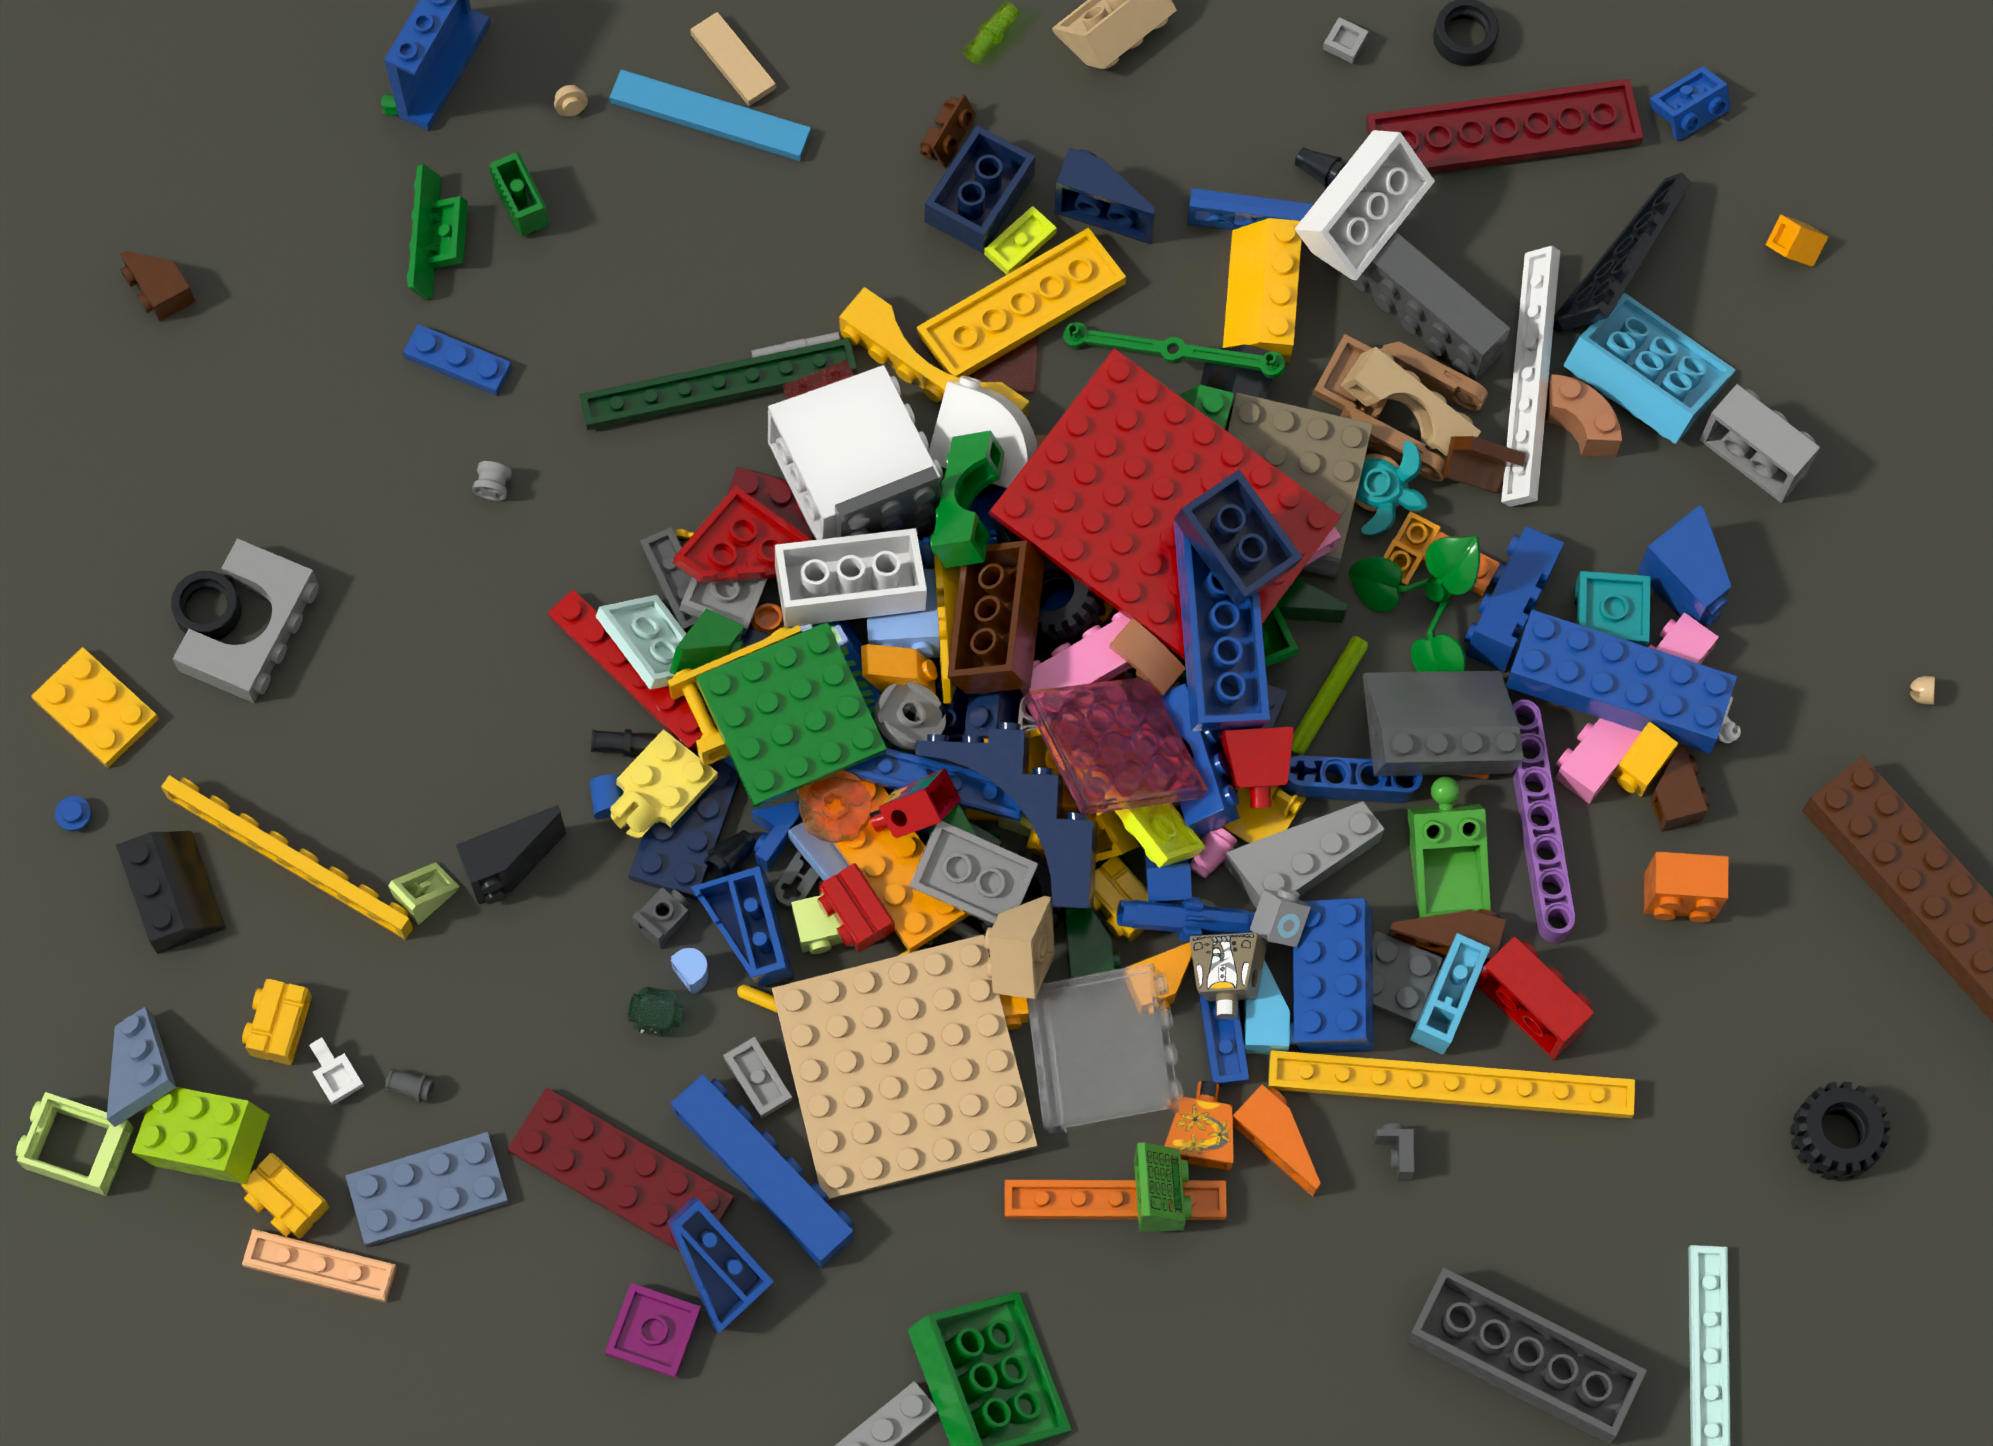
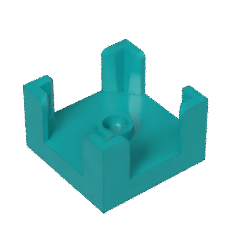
M1580 571L1574 586V601L1578 602L1577 624L1647 647L1650 634L1651 576Z

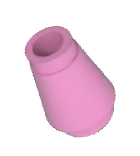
M1222 827L1204 834L1201 841L1206 848L1198 856L1193 857L1190 863L1191 870L1203 879H1206L1209 874L1224 862L1226 852L1234 850L1233 847L1238 842L1233 835Z

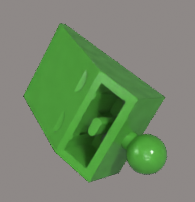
M1440 777L1432 784L1431 795L1439 806L1407 808L1409 844L1419 918L1466 910L1478 911L1479 909H1486L1491 911L1485 808L1479 803L1453 805L1459 796L1460 789L1457 782L1450 777ZM1472 822V833L1463 832L1462 829L1465 823ZM1429 826H1438L1439 831L1436 836L1427 835Z

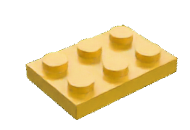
M83 647L31 695L32 699L107 768L159 720L154 711Z

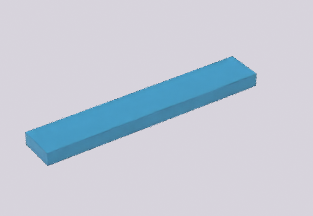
M622 69L609 97L611 104L797 161L801 160L811 135V127Z

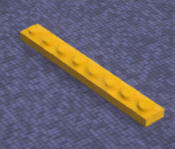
M169 775L162 784L161 788L169 800L404 940L412 931L413 926L408 918L409 912L394 902H391L388 906L378 900L379 895L374 890L364 884H361L359 888L348 882L349 877L344 872L333 866L329 870L318 864L319 859L303 848L299 852L287 846L289 841L275 831L267 834L258 828L259 823L244 813H241L240 816L235 815L228 810L230 808L229 805L220 798L212 795L208 799L198 793L200 788L188 779L182 778L178 781Z

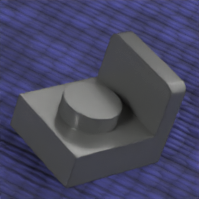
M1397 1123L1385 1124L1382 1126V1129H1376L1374 1144L1396 1145V1147H1390V1169H1396L1397 1180L1411 1181L1414 1175V1130L1404 1129L1403 1124Z

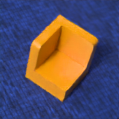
M1780 214L1765 245L1788 259L1812 267L1815 265L1829 236L1809 224Z

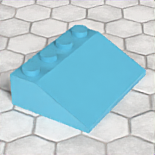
M1626 293L1622 294L1607 319L1599 320L1592 324L1579 337L1563 365L1573 372L1576 377L1589 383L1606 398L1613 400L1629 411L1632 416L1642 420L1662 437L1669 439L1675 444L1689 431L1736 371L1729 364Z

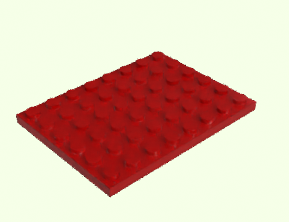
M1115 348L989 512L991 517L1022 540H1027L1038 552L1130 620L1133 618L1161 643L1184 660L1174 518L1181 508L1237 470H1240L1303 558L1293 569L1259 591L1262 623L1341 518V515Z

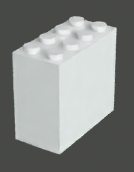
M884 365L768 406V444L815 540L836 538V504L931 466L934 467L939 477V497H941L940 480L943 479L942 468L937 459H931L928 453L929 444L927 438L922 431H917L914 425V413L908 403L904 404L902 402L899 383L895 376H889Z

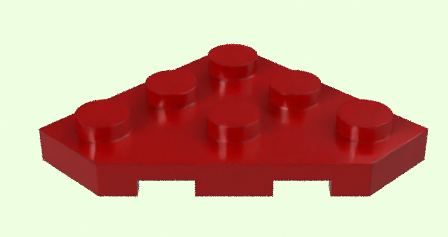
M735 486L677 552L672 563L700 583L777 578L775 570V545L811 541L812 539Z

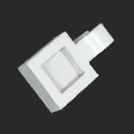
M322 1037L309 1045L322 1066L313 1071V1074L332 1105L364 1087L345 1053L334 1058Z

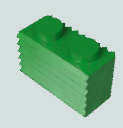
M515 152L491 162L489 170L493 186H495V190L498 192V196L501 202H503L506 212L509 214V219H511L515 230H517V235L525 236L548 226L550 222L547 207L520 153Z

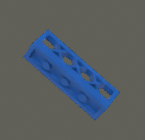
M1192 188L1187 224L1234 230L1267 218L1301 221L1314 204Z

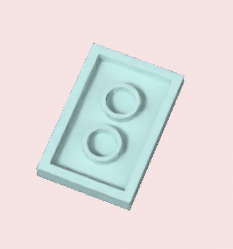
M658 595L600 606L596 618L648 688L651 690L668 686L667 680L672 679L674 676L669 671L675 650L686 635V632Z

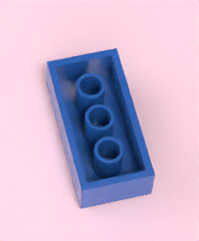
M1365 898L1303 901L1311 906L1298 946L1293 947L1294 1043L1302 1053L1374 1050L1372 909Z

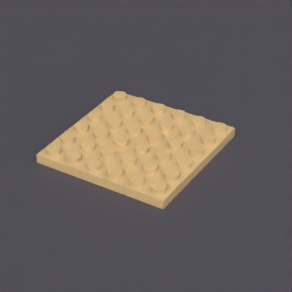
M984 934L772 988L819 1186L829 1197L827 1201L1038 1147L1000 996L993 993L992 978L987 976V965L990 957L988 949L985 948Z

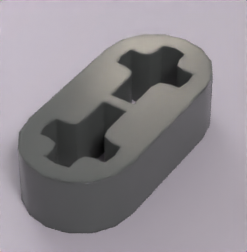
M799 851L795 854L775 886L776 901L782 909L792 911L791 902L809 898L821 880V877L812 867L805 876L802 875L804 871V862L802 860L805 858ZM797 881L800 882L797 887L799 897L792 896L789 900H786L783 889L790 890Z

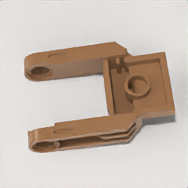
M1344 334L1312 395L1342 410L1341 417L1372 423L1373 426L1367 448L1393 459L1399 465L1402 462L1405 441L1414 443L1421 455V469L1418 475L1434 482L1443 481L1446 460L1426 449L1425 444L1377 420L1388 399H1383L1366 407L1340 386L1359 356L1372 349ZM1400 341L1386 344L1383 348H1380L1389 352L1393 356L1394 362L1404 370L1415 373L1420 378V383L1430 391L1441 394L1446 400L1465 410L1479 411L1488 396L1487 390L1480 383Z

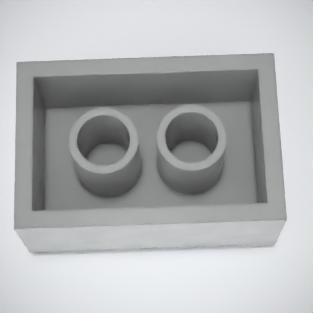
M1738 384L1713 410L1700 438L1702 443L1780 503L1785 500L1806 476L1820 449L1808 433L1798 431L1788 423L1782 413L1769 409L1760 402L1759 397L1753 391L1743 389Z

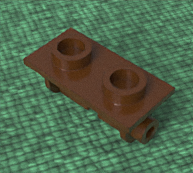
M962 94L959 99L951 97L950 100L944 102L941 111L934 121L936 125L942 126V129L931 127L920 143V154L928 159H931L933 155L936 156L944 168L956 153L959 143L966 131L972 126L976 116L965 94Z

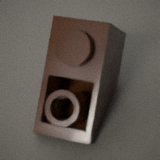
M128 251L120 254L125 265L120 270L130 287L137 285L141 294L137 295L139 302L147 314L153 311L159 322L195 302L189 285L174 261Z
M1684 745L1679 746L1650 798L1661 832L1702 821L1708 811L1707 808L1710 806L1708 794L1704 787H1699L1696 775H1698L1696 760L1693 755H1688Z

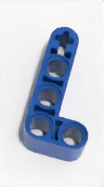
M1298 755L1290 758L1287 785H1280L1283 792L1290 796L1297 794L1298 797L1405 803L1411 800L1422 784L1423 775L1374 776L1372 759ZM1293 772H1298L1299 778L1303 780H1297V775ZM1335 773L1340 778L1341 783H1331L1327 780L1325 774ZM1361 775L1371 776L1375 780L1376 785H1366L1361 780ZM1396 777L1406 778L1410 782L1411 787H1401L1397 783Z

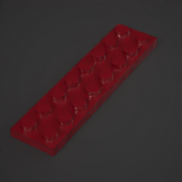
M1630 78L1367 114L1365 120L1368 135L1373 130L1401 132L1429 173L1642 144L1644 138Z

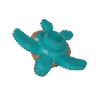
M1405 441L1400 466L1396 461L1384 455H1365L1355 503L1364 509L1376 511V514L1362 527L1361 531L1363 534L1376 536L1387 531L1395 522L1396 508L1400 505L1412 512H1421L1428 508L1425 497L1419 491L1409 489L1408 482L1414 479L1421 469V455L1414 443Z

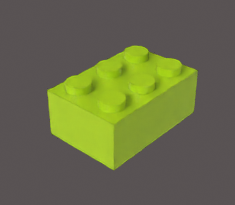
M176 1087L148 1105L132 1153L155 1167L246 1185L270 1115L248 1100Z

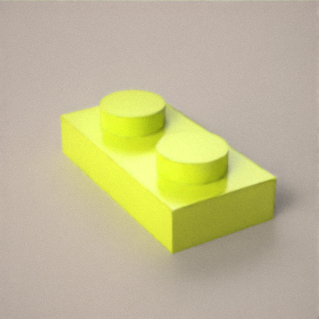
M1032 206L985 248L984 255L1007 275L1018 269L1056 234L1057 227Z

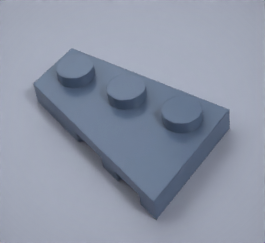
M146 1007L128 1016L114 1028L106 1119L114 1127L176 1088L154 1016Z

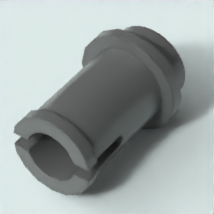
M392 1068L386 1079L385 1091L414 1097L418 1103H421L423 1100L428 1102L433 1094L435 1082L429 1079V1075L426 1074L419 1077Z

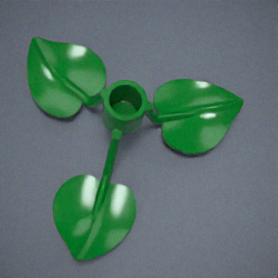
M1477 535L1443 537L1435 540L1427 548L1425 557L1426 567L1433 576L1409 585H1400L1403 578L1402 570L1395 562L1387 558L1368 557L1357 561L1350 567L1349 577L1358 597L1368 608L1374 611L1387 612L1395 608L1400 601L1399 592L1405 593L1422 587L1425 588L1427 597L1434 602H1439L1440 606L1427 630L1428 638H1419L1412 644L1411 659L1417 672L1465 671L1466 656L1460 642L1451 635L1444 633L1435 636L1434 632L1446 607L1450 605L1449 598L1453 595L1466 593L1474 586L1480 567V544Z

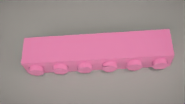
M1684 612L1677 622L1671 619L1659 635L1663 638L1659 645L1655 647L1651 644L1649 648L1701 664L1713 650L1719 637ZM1599 718L1595 725L1588 722L1577 737L1581 741L1574 751L1567 748L1557 761L1556 765L1560 769L1555 779L1590 804L1612 777L1618 764L1638 738L1641 731Z

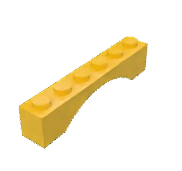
M864 287L839 316L840 332L843 338H850L852 345L859 344L868 350L869 355L879 364L886 363L891 366L903 381L909 384L914 382L923 389L924 394L936 403L942 402L947 382L960 380L959 377L947 374L929 364L916 353L904 338L895 320L892 306ZM1002 382L980 383L981 387L1007 397L1023 412L1026 418L1028 417L1029 401Z

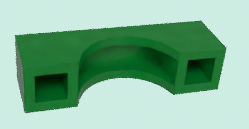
M991 430L952 437L950 452L946 455L947 468L945 478L941 481L942 494L940 504L936 508L935 530L930 538L932 552L939 557L945 568L985 562L990 534L976 512L969 511L974 498L981 490L1000 479L1005 452Z

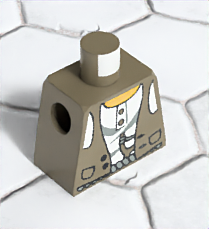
M1257 932L1190 936L1197 990L1206 1001H1216V1018L1225 1020L1238 1018V1000L1255 999L1258 995L1267 942Z

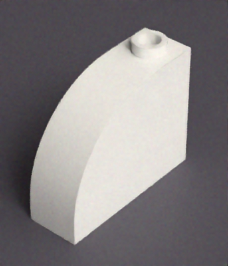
M961 376L960 380L948 381L928 452L931 459H937L941 467L947 468L946 455L950 452L952 437L991 430L1005 452L1000 479L992 484L1008 488L1038 448L1034 431L1023 412L1007 397L981 387L980 380Z

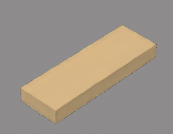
M718 12L690 29L691 36L749 107L776 90V83Z

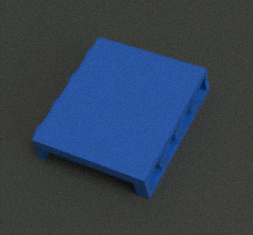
M419 0L384 59L399 118L427 131L432 127L491 24L490 17L471 9L469 0Z

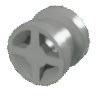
M480 462L477 467L479 477L473 483L472 492L488 500H504L507 496L505 485L511 479L512 470L498 462Z

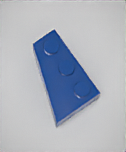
M760 866L691 887L733 952L759 987L794 977L769 879Z

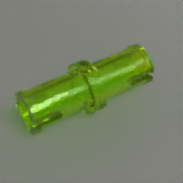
M1003 1L992 17L980 24V31L967 47L963 49L962 52L965 57L973 63L980 64L994 44H1000L1004 39V32L1020 16L1019 10L1010 2Z

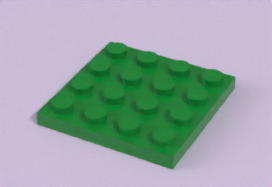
M828 622L696 676V683L754 808L882 755L887 751Z

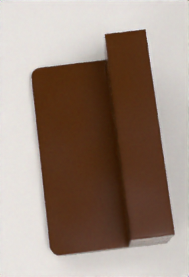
M1451 436L1444 477L1492 493H1500L1505 467H1523L1526 453L1474 436Z

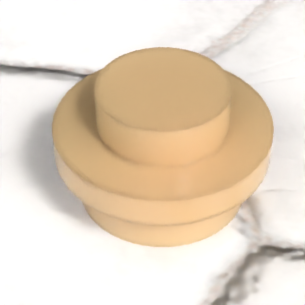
M567 85L556 92L554 107L559 115L569 117L578 115L585 109L588 103L587 96L583 90L575 85Z

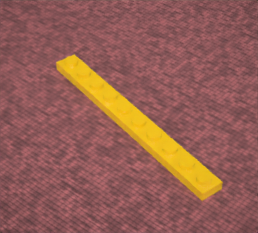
M1271 1050L1269 1059L1268 1089L1631 1119L1634 1116V1079Z

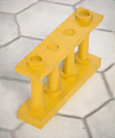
M799 625L792 628H780L773 632L769 638L696 669H683L677 672L672 679L667 680L672 699L685 696L703 735L701 739L696 741L699 757L704 766L730 755L698 692L699 687L696 683V676L802 632Z

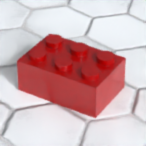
M1514 936L1484 965L1475 986L1549 1057L1555 1060L1584 1032L1594 1011L1591 1009V1003L1583 994L1577 991L1574 993L1564 984L1565 979L1558 970L1552 966L1546 967L1537 958V951L1528 942H1520Z

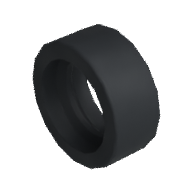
M1455 0L1450 2L1439 12L1433 33L1434 45L1439 54L1450 63L1460 66L1476 65L1485 61L1493 52L1499 32L1498 19L1492 9L1481 1ZM1462 18L1474 20L1484 28L1485 39L1482 43L1475 46L1457 44L1447 35L1446 29L1448 24L1453 20Z
M198 571L186 576L176 585L171 596V610L179 628L185 634L188 629L218 640L227 636L236 627L241 617V602L233 583L224 575L213 571ZM203 589L219 590L225 595L227 600L225 613L218 620L208 624L193 622L186 613L188 599L195 592Z

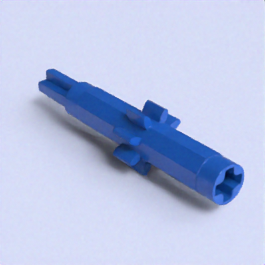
M1200 897L1182 900V902L1177 904L1120 900L1116 919L1118 926L1175 932V935L1179 936V941L1190 942V936H1201L1202 934L1253 933L1250 930V926L1255 912L1241 909L1204 906L1203 902H1200Z

